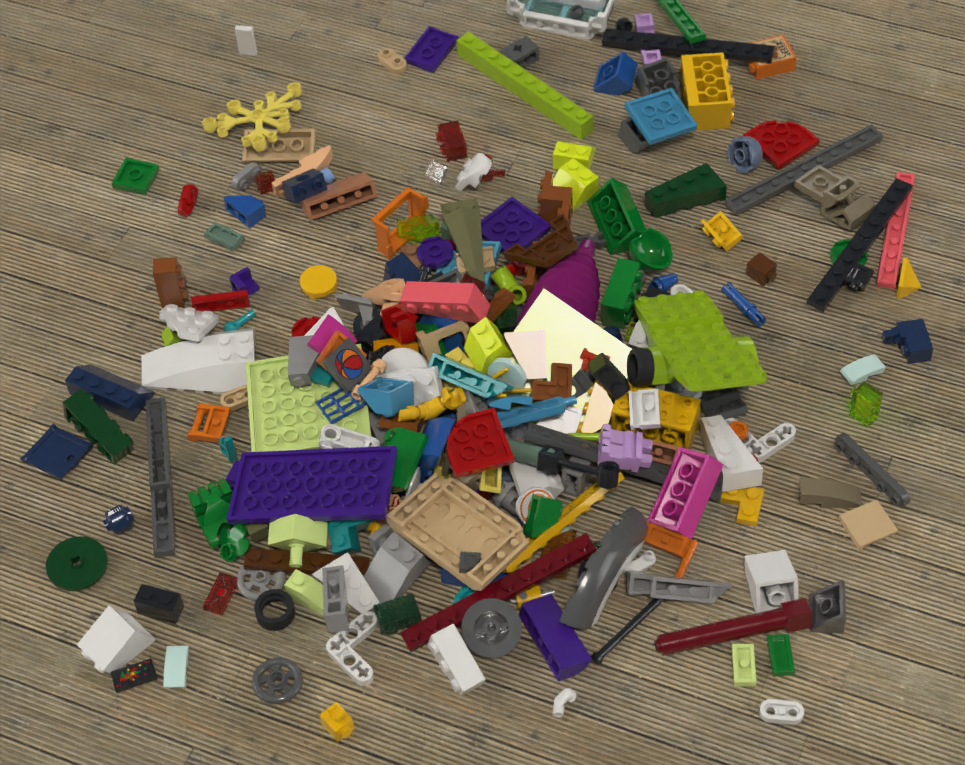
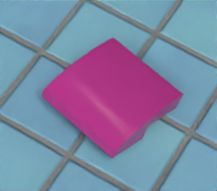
M328 314L307 346L321 354L331 336L337 330L347 338L350 337L354 344H356L357 340L340 322Z

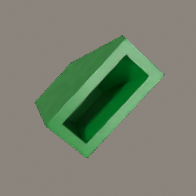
M532 494L523 534L536 538L556 524L563 512V501Z

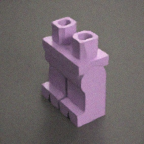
M603 423L599 435L597 465L599 466V463L603 461H613L619 464V469H631V472H638L639 467L650 468L652 463V455L650 453L653 440L643 439V432L637 431L634 433L632 431L613 430L611 425Z

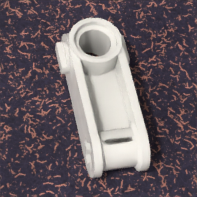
M327 424L321 429L318 445L321 449L380 446V442L374 437L334 424Z

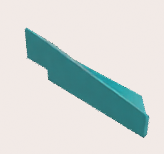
M433 352L428 367L438 366L439 378L488 399L507 390L514 389V386L442 354Z

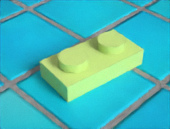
M732 644L734 686H756L754 644Z

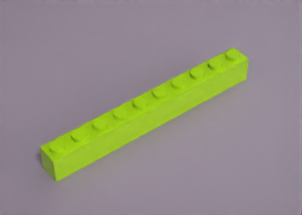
M469 31L456 40L457 55L580 140L594 131V116Z

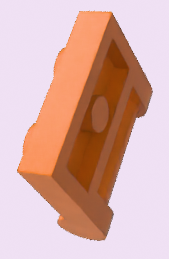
M203 403L198 404L196 408L197 414L192 429L187 434V439L192 442L200 440L219 443L218 438L222 437L225 433L231 415V408ZM208 413L204 429L199 431L204 415Z

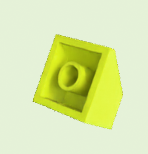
M557 141L553 152V169L559 170L561 166L574 158L590 170L596 146Z
M572 158L560 167L553 179V186L572 187L573 210H575L599 190V177Z
M487 317L470 328L464 349L476 370L487 374L489 366L495 359L500 357L509 358L513 355L498 327Z

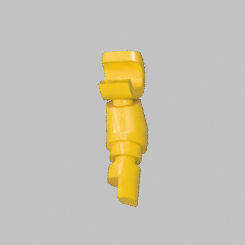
M445 386L441 390L442 397L437 396L416 405V407L414 405L406 406L405 409L399 410V422L416 420V418L426 421L437 418L447 408L450 410L457 409L458 405L466 403L462 387L449 392Z

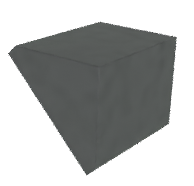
M840 580L809 594V606L812 611L811 632L844 633L846 622L845 581Z

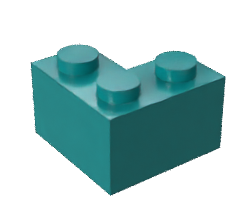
M375 519L326 521L328 523L332 552L337 555H344L348 552L350 555L361 551L357 531L368 528L371 522H375Z

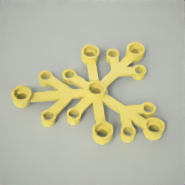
M297 82L289 84L287 86L288 92L278 100L274 91L266 93L267 108H265L263 100H257L253 103L255 108L253 111L242 108L239 100H231L227 103L228 112L231 115L242 114L246 117L234 118L226 113H221L217 116L218 122H216L214 117L205 118L202 121L203 128L207 133L215 132L216 128H218V136L226 137L229 134L228 130L236 124L253 122L255 123V130L242 137V144L245 147L252 145L256 151H263L267 145L265 137H267L268 142H275L278 139L275 131L263 128V123L277 127L280 133L289 132L291 124L287 108H291L292 111H298L301 109V103L299 100L285 102L291 97L297 98L301 95V85Z

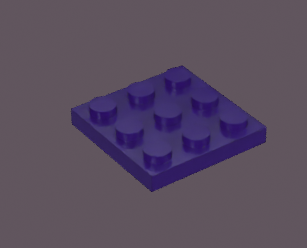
M513 197L509 198L481 220L482 238L485 241L501 242L500 252H504L516 243L527 249L533 244V241L539 240L551 230L547 221Z

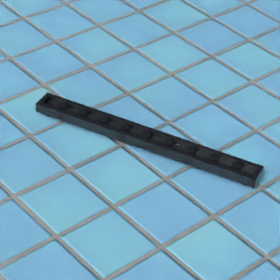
M606 29L602 38V46L648 51L660 50V52L686 55L723 52L725 59L772 63L775 53V46L714 39H706L690 44L684 36Z
M898 178L894 180L809 296L807 305L823 312L826 310L846 282L845 278L846 276L849 277L856 262L860 263L913 188L912 184Z

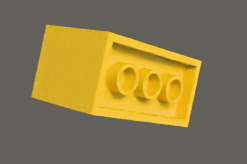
M723 52L681 55L680 83L683 103L697 123V130L730 128L731 121H734L732 108H735V99L731 97L733 95L732 85H729L730 72H727L728 60H725Z
M628 382L630 385L629 391L632 390V392H638V390L656 389L647 386L635 387L632 386L630 382ZM658 389L661 428H634V430H631L629 391L615 400L611 411V429L623 432H643V438L689 450L692 449L699 429L700 399Z

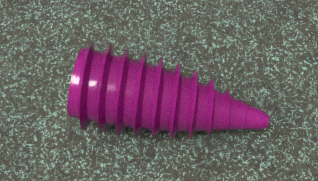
M591 239L581 241L578 249L547 269L528 297L517 319L516 327L543 289L595 323L600 298V280L594 260L595 245Z

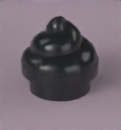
M620 18L615 25L616 30L631 31L633 27L632 22L628 18Z

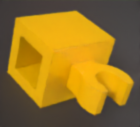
M337 702L319 714L322 726L337 742L349 737L355 729L353 719Z

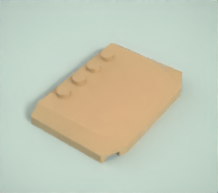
M433 474L387 514L386 517L387 523L394 532L472 590L482 591L529 547V540L525 538L520 523L458 479L452 477L449 480L439 478V474ZM460 551L481 553V561L471 571L459 573Z

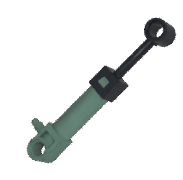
M507 438L515 460L535 465L539 471L556 475L564 467L596 476L598 478L597 484L601 488L613 489L618 486L620 466L616 462L603 461L599 463V468L564 459L565 450L547 444L544 447H539Z

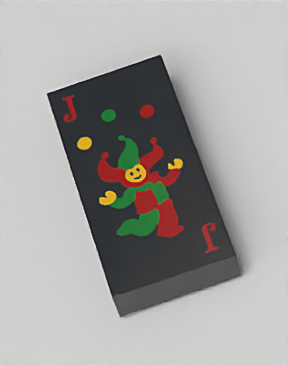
M151 658L110 672L116 693L158 679Z

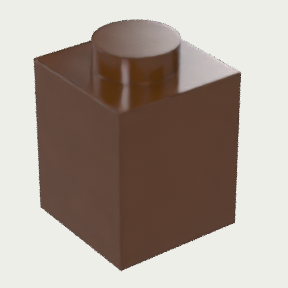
M759 252L747 262L746 275L764 287L768 282H772L776 278L777 264Z

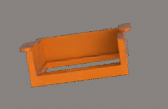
M407 187L371 219L376 229L378 244L376 250L387 256L388 260H391L394 254L400 250V247L406 245L427 226L425 211L429 205L426 195L423 196ZM408 200L409 216L392 232H389V227L382 222Z

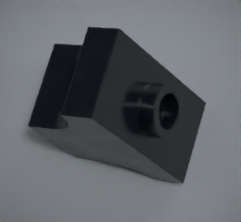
M379 313L355 336L356 344H361L364 353L369 350L373 351V341L389 339L388 333L384 331L382 316Z

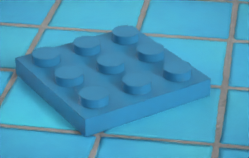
M673 88L625 102L624 108L649 145L697 130V123Z

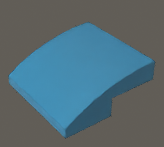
M524 393L507 394L506 398H487L486 403L490 407L510 410L511 402L532 405L533 397Z

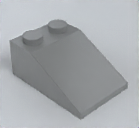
M393 531L380 546L364 575V579L378 601L390 611L430 562L422 553Z

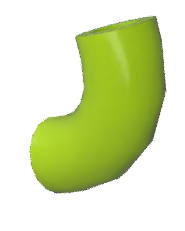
M503 265L490 275L501 290L506 288L516 296L513 300L516 305L525 301V289L512 275L506 265Z

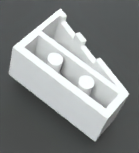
M454 624L431 635L427 646L438 661L442 671L450 679V685L455 692L462 696L485 682V677Z

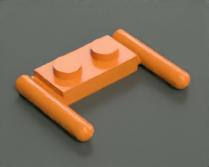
M646 521L648 529L644 544L682 558L674 576L683 577L699 542Z

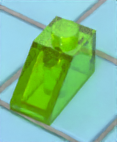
M432 214L397 219L398 238L422 242L429 237H440L439 221Z

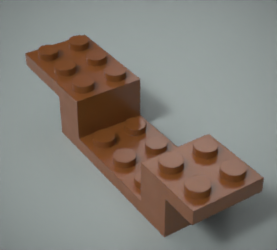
M545 171V177L540 182V190L542 191L538 193V203L541 204L538 208V216H541V218L549 223L564 213L570 227L573 214L572 187L553 186V172ZM526 263L525 274L527 275L523 277L522 287L526 291V302L533 288L548 268Z

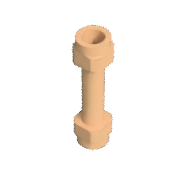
M382 359L374 361L371 365V371L360 385L357 384L353 388L351 395L354 399H362V396L358 393V387L373 381L378 374L381 375L387 365Z

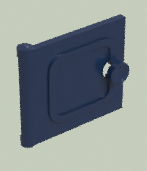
M52 424L20 459L24 463L62 480L72 468H76L79 465V460L93 445Z

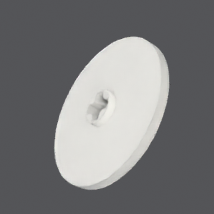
M406 347L390 350L382 357V360L387 365L383 373L428 367L427 361L420 353Z

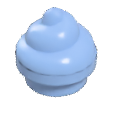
M326 167L320 170L323 173L325 183H333L336 177L329 168Z

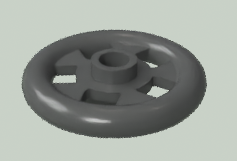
M281 657L271 658L261 663L252 677L254 693L259 699L270 704H281L290 701L299 693L303 684V674L299 666L292 660ZM283 666L289 670L287 673H284L280 668ZM270 668L272 672L266 677L263 673ZM288 679H294L293 686H287ZM267 683L269 689L263 691L261 685ZM274 691H284L282 695H274Z

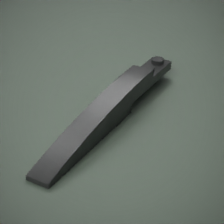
M165 397L146 400L149 487L151 491L153 553L155 558L175 555L174 500Z

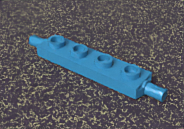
M575 395L564 399L558 396L532 403V405H523L496 413L502 428L516 427L528 421L535 422L540 418L557 416L565 412L566 406L577 404Z

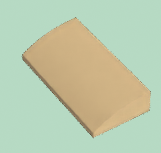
M245 129L244 136H247L255 129ZM266 129L277 133V141L268 142L267 137H265L267 145L263 151H256L252 145L248 147L243 146L242 161L299 162L305 156L315 153L316 131L315 129H290L287 133H280L277 129Z

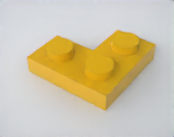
M749 487L722 492L720 502L739 506L736 523L757 527L764 489Z

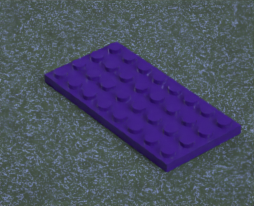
M396 446L242 452L226 520L229 524L272 523L279 518L293 514L308 517L313 521L386 519L398 449Z

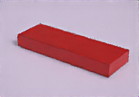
M248 290L191 296L192 307L202 312L250 307Z

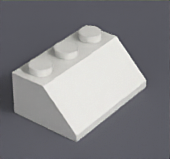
M528 440L520 441V442H524V443L536 445V446H539V447H544L543 445H540V444H533V443H531V442L528 441ZM516 460L513 464H509L518 495L530 487H542L548 490L555 499L564 491L559 473L553 475L537 470L535 465Z

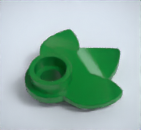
M236 524L231 531L226 528L221 529L219 535V542L221 544L220 556L226 562H234L238 556H243L249 549L250 540L245 538L246 532L242 524Z

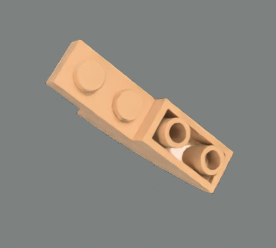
M328 145L320 148L317 152L305 156L299 161V168L271 182L274 195L278 198L285 194L282 185L283 181L312 168L320 171L322 168L328 167L333 159L331 146Z
M404 279L386 280L366 291L361 297L370 298L374 304L381 306L394 301L400 302L405 287Z

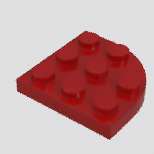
M777 120L767 121L743 134V136L755 138L762 147L763 157L778 170L819 145L820 141L805 127L788 121V123H777Z
M495 408L471 413L460 419L452 429L447 441V457L455 478L514 463L515 458Z

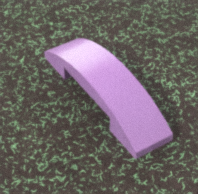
M652 13L635 15L636 32L655 33ZM640 50L644 66L661 59L660 50Z

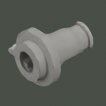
M504 481L501 485L500 494L496 493L493 497L494 506L500 510L504 507L518 517L516 507L513 506L519 497L518 492L515 491V483L513 481L510 483Z

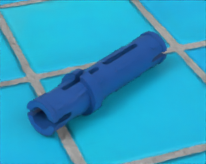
M727 283L729 288L726 285L722 287V292L743 311L745 317H749L757 327H761L759 322L764 325L766 317L732 283Z

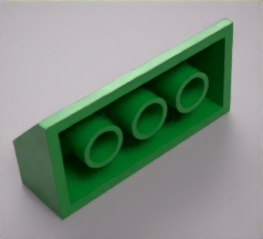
M611 178L587 201L600 232H603V239H606V246L611 255L629 251L628 246L631 240L639 237L647 230L627 185L616 179Z

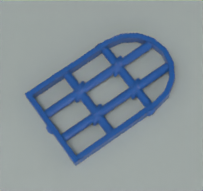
M340 388L316 401V405L328 421L334 424L367 405V402L364 401L362 404H359V400L354 399L350 391L344 396L335 399V395L344 391ZM350 396L352 398L351 402L341 407L339 402ZM330 398L332 399L331 403L321 407V403ZM354 403L357 405V407L347 412L344 411L346 407ZM336 404L338 408L333 412L327 414L324 411L326 408ZM339 411L342 412V415L338 416L337 418L333 420L330 419V416L334 415L335 413Z

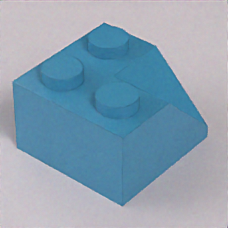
M379 377L357 388L358 393L377 414H384V417H394L399 413V410L405 409L406 406L414 405L413 381Z

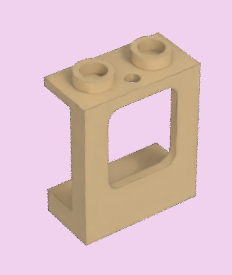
M457 320L453 324L425 334L423 330L415 334L422 355L429 364L433 352L441 354L438 345L440 339L461 332L465 344L468 336L467 332L470 329L466 321Z

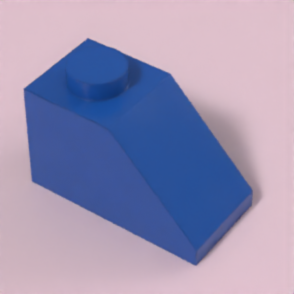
M252 195L224 197L226 210L248 228L253 227L266 217L264 203Z

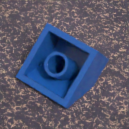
M623 51L601 64L598 68L593 91L612 95H621L624 92L630 91L633 87L638 63Z

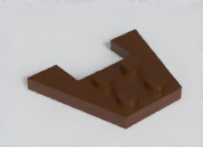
M564 213L549 222L550 228L554 232L527 249L516 243L502 252L504 258L548 268L555 265L565 256L570 255L574 250L578 249V246Z

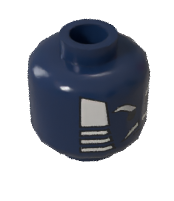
M120 504L105 512L106 519L103 520V523L108 532L112 530L115 534H120L133 526L132 521L135 519L128 506L124 507Z

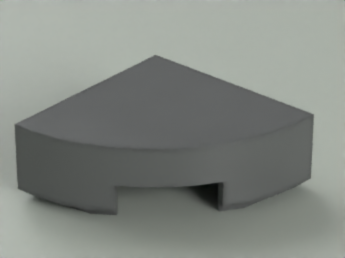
M460 551L459 573L471 571L481 561V553Z

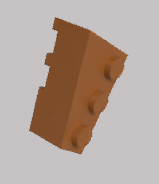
M177 258L153 259V277L162 309L169 304L185 308V300H188V290L186 289V278L182 271V266Z

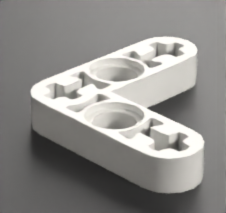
M735 418L725 419L728 425L734 421H738ZM783 423L758 440L748 431L746 437L748 442L743 444L750 453H753V451L760 453V455H754L757 457L758 463H761L793 442L796 428L790 423ZM773 440L777 444L775 446H768L766 442Z
M370 611L360 614L349 623V630L339 631L326 644L329 657L360 686H368L374 679L371 666L353 650L355 646L378 627L377 616ZM365 620H367V621H371V620H372V624H369V623H366V624H365L364 621H365ZM351 631L358 633V636L354 639L346 637ZM332 647H340V650H333ZM347 658H354L356 662L353 665L348 666L344 664ZM360 668L363 674L367 673L368 677H360V672L357 669Z

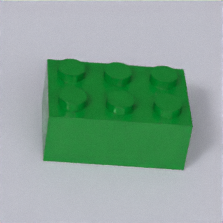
M623 258L617 259L601 303L602 325L614 326L624 330L626 324L630 323L634 301L638 299L636 297L637 293L641 292L643 287V281H641L643 271L640 270V262Z

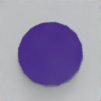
M439 236L424 239L419 248L417 247V258L420 264L432 269L448 265L454 256L452 243L448 239L445 240Z

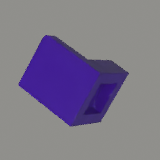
M248 267L229 277L233 291L248 290V295L250 296L260 290L259 285L252 279L251 271Z

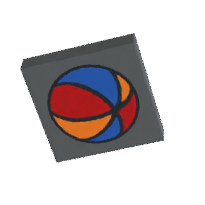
M350 337L345 339L321 361L345 392L350 391L371 371V364Z

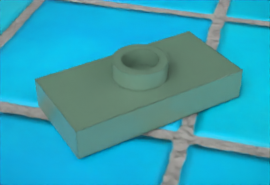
M216 222L204 233L206 239L233 252L245 240L244 235Z

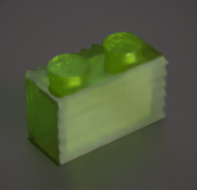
M863 381L851 391L852 400L849 403V408H851L849 415L865 426L870 427L879 417L883 391L880 392L879 389L876 390V387L873 388V385Z

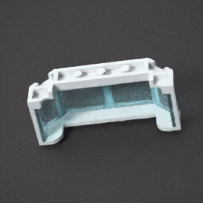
M506 0L507 12L511 16L513 14L521 20L520 24L524 28L590 40L594 34L602 33L606 30L609 16L617 3V0ZM574 5H580L584 10L583 17L580 20H574L570 17V10Z

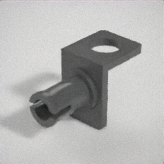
M580 369L572 377V385L576 388V393L574 394L576 398L593 386L592 382L596 379L590 370L584 372L583 369Z

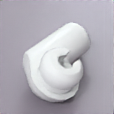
M564 688L554 698V717H563L564 704L567 701L573 702L577 697L574 690Z

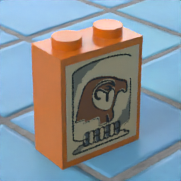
M783 34L751 42L753 44L775 46L772 63L744 61L748 64L749 72L754 75L756 80L794 71L796 69L797 57Z

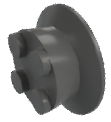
M488 598L474 603L466 611L462 620V636L466 645L474 653L482 657L498 658L508 654L515 648L521 636L522 625L518 613L510 604L500 599Z

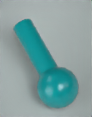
M251 309L236 321H228L224 325V331L238 330L240 326L256 316V313Z

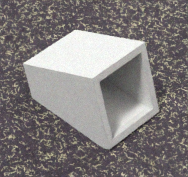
M109 605L78 642L77 646L82 650L81 654L86 659L93 660L96 663L94 667L104 674L105 672L110 673L124 667L151 645L156 638L130 613Z

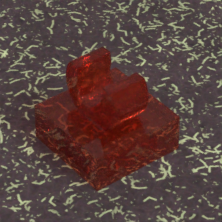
M271 170L263 171L254 176L258 192L261 195L273 190L271 182L275 181Z

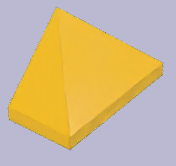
M908 258L903 259L896 296L898 299L922 288Z

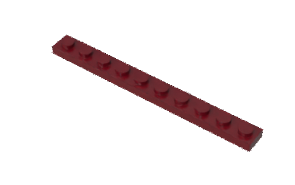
M585 533L493 582L482 591L478 590L400 633L409 651L413 652L428 644L431 635L451 624H454L456 628L461 626L466 611L474 603L488 598L500 599L506 602L585 560L592 553L595 554L597 549L588 534Z

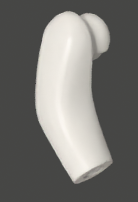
M651 550L645 551L637 560L631 561L623 573L626 574V571L643 573L654 565L656 561L655 553Z

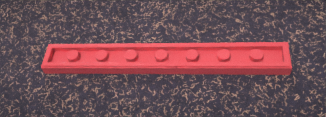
M897 172L896 178L914 186L915 174ZM912 191L887 224L876 286L896 288Z

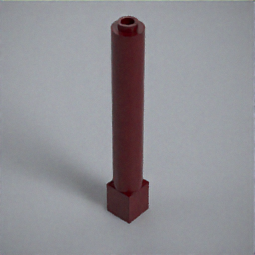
M806 598L781 603V608L657 635V640H654L656 652H661V655L665 656L786 629L788 633L812 628V611Z

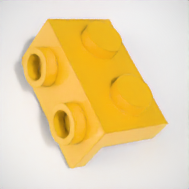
M721 211L708 222L704 219L701 220L704 225L702 230L708 237L712 235L714 237L712 241L719 249L723 247L726 252L744 238Z

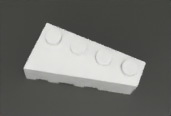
M721 415L701 418L700 436L706 452L724 464L717 479L721 491L761 486L762 466Z

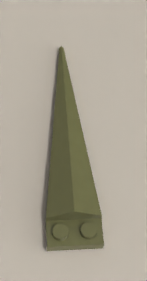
M477 198L441 204L444 224L460 254L472 283H475L486 298L481 217Z

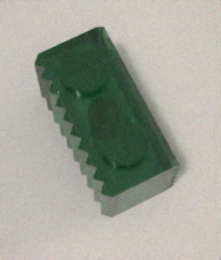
M412 593L373 606L381 635L396 634L398 630L409 628L422 621L419 608Z

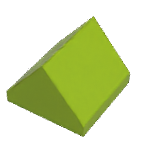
M168 326L161 333L165 347L183 342L184 340L177 336L178 332L172 331Z

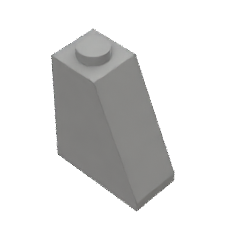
M313 335L289 337L288 378L291 386L300 387L311 385L312 383L311 377L318 366L316 360L320 355L307 346Z
M571 456L569 459L570 461L593 467L597 465V462H590L578 456ZM563 468V493L578 497L584 492L591 474Z

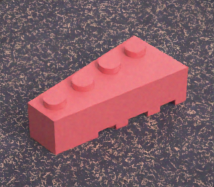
M407 281L400 302L408 312L478 323L485 318L490 307V303L475 283Z

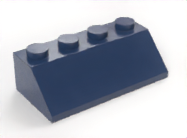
M91 364L76 366L65 379L69 394L73 395L82 388L85 393L89 392L93 396L98 407L102 406L105 410L134 422L146 406V400H150L155 394L150 389Z

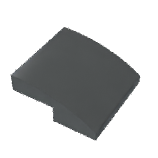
M734 387L702 394V397L699 398L701 400L700 409L705 417L721 415L725 420L748 413L747 405L740 399L739 392Z

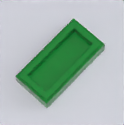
M789 634L767 635L773 677L795 675Z

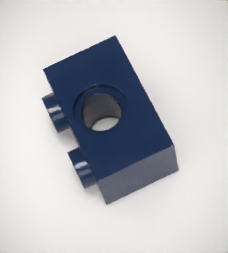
M314 168L282 182L286 198L294 203L327 190L323 173Z

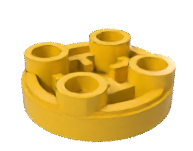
M311 266L300 276L301 290L311 300H317L337 291L336 273L328 266Z

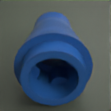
M675 273L655 277L650 282V286L667 291L674 284L678 283V277Z

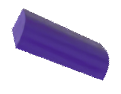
M548 594L522 603L519 617L559 682L583 671L590 664L592 658L573 627L560 622L563 611L553 595Z

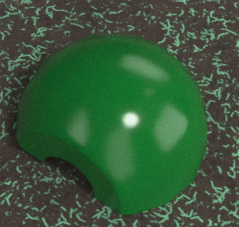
M648 228L629 243L630 258L632 261L640 262V269L644 271H662L673 262L671 243L661 232L655 229Z

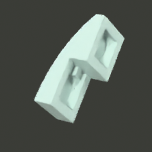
M873 354L846 365L840 372L853 385L866 382L869 376L883 373L886 367Z
M167 646L164 666V688H186L189 646Z

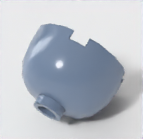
M742 136L731 140L732 143L727 148L729 163L735 165L738 168L736 171L739 173H746L756 169L763 159V151L759 142L749 136Z

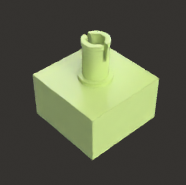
M298 514L279 518L269 524L268 545L289 550V566L300 568L302 567L303 552L326 547L328 523L313 521L308 517Z

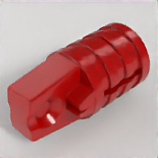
M191 184L184 185L180 195L177 213L186 218L195 206L199 192L196 186Z

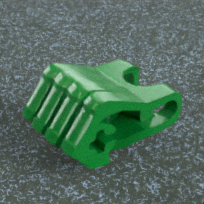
M225 479L217 481L218 485L215 482L208 483V489L205 486L197 488L198 493L192 491L187 494L193 513L212 550L220 548L218 535L221 529H232L236 525L229 524L226 520L232 498V490ZM242 524V525L244 526L245 532H246V536H245V537H247V536H248V530H247V528H246V525H245V524Z

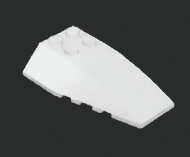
M255 328L215 332L205 335L199 342L187 340L141 355L142 386L148 389L160 390L175 388L177 391L185 392V389L195 390L196 393L210 391L213 394L221 395L246 385V362L255 361Z

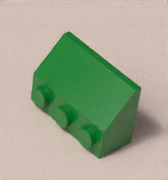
M401 427L389 429L385 433L382 446H396L398 449L391 493L408 490L429 438L426 434Z

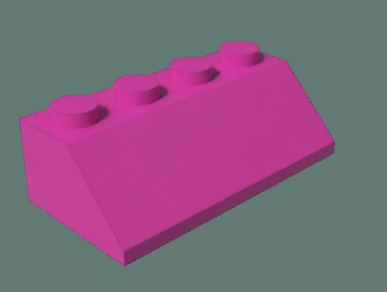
M679 447L647 521L692 539L724 464L710 455Z

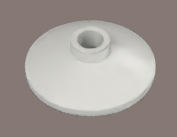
M417 467L405 499L422 485L420 483V467Z

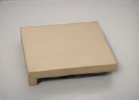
M877 499L839 515L838 520L859 551L863 550L865 546L898 533V529Z

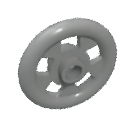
M243 565L238 570L236 576V585L239 592L244 597L254 601L263 592L271 590L266 587L271 581L275 583L271 589L282 590L285 583L284 572H276L271 576L268 571L244 570ZM245 575H251L250 582H244ZM252 587L260 588L259 593L251 591Z

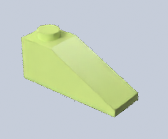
M295 569L284 584L285 591L292 597L293 601L324 616L323 585L313 577Z

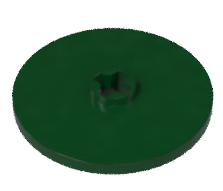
M72 537L60 542L51 550L46 560V573L52 584L62 590H83L91 587L102 578L107 569L108 557L104 547L98 541L89 537Z

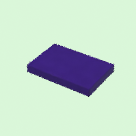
M429 26L404 57L406 64L435 73L457 44L456 40L459 39V36Z

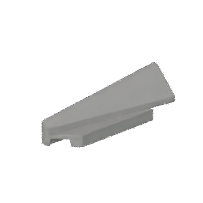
M626 571L627 593L629 595L649 594L651 598L713 604L727 589L732 588V584L728 582Z

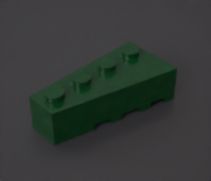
M705 163L646 191L645 208L654 218L677 213V210L680 209L690 210L696 205L703 204L705 206L711 204L712 201H725L727 185Z
M81 388L63 401L65 420L68 423L72 421L75 425L74 428L79 433L84 431L86 439L92 444L96 443L98 451L113 465L133 451V440L131 437L120 430L119 424L114 419L110 420L106 410L102 406L98 407L93 396L89 392L85 393Z

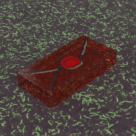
M219 572L205 600L203 610L223 616L237 588L238 578Z

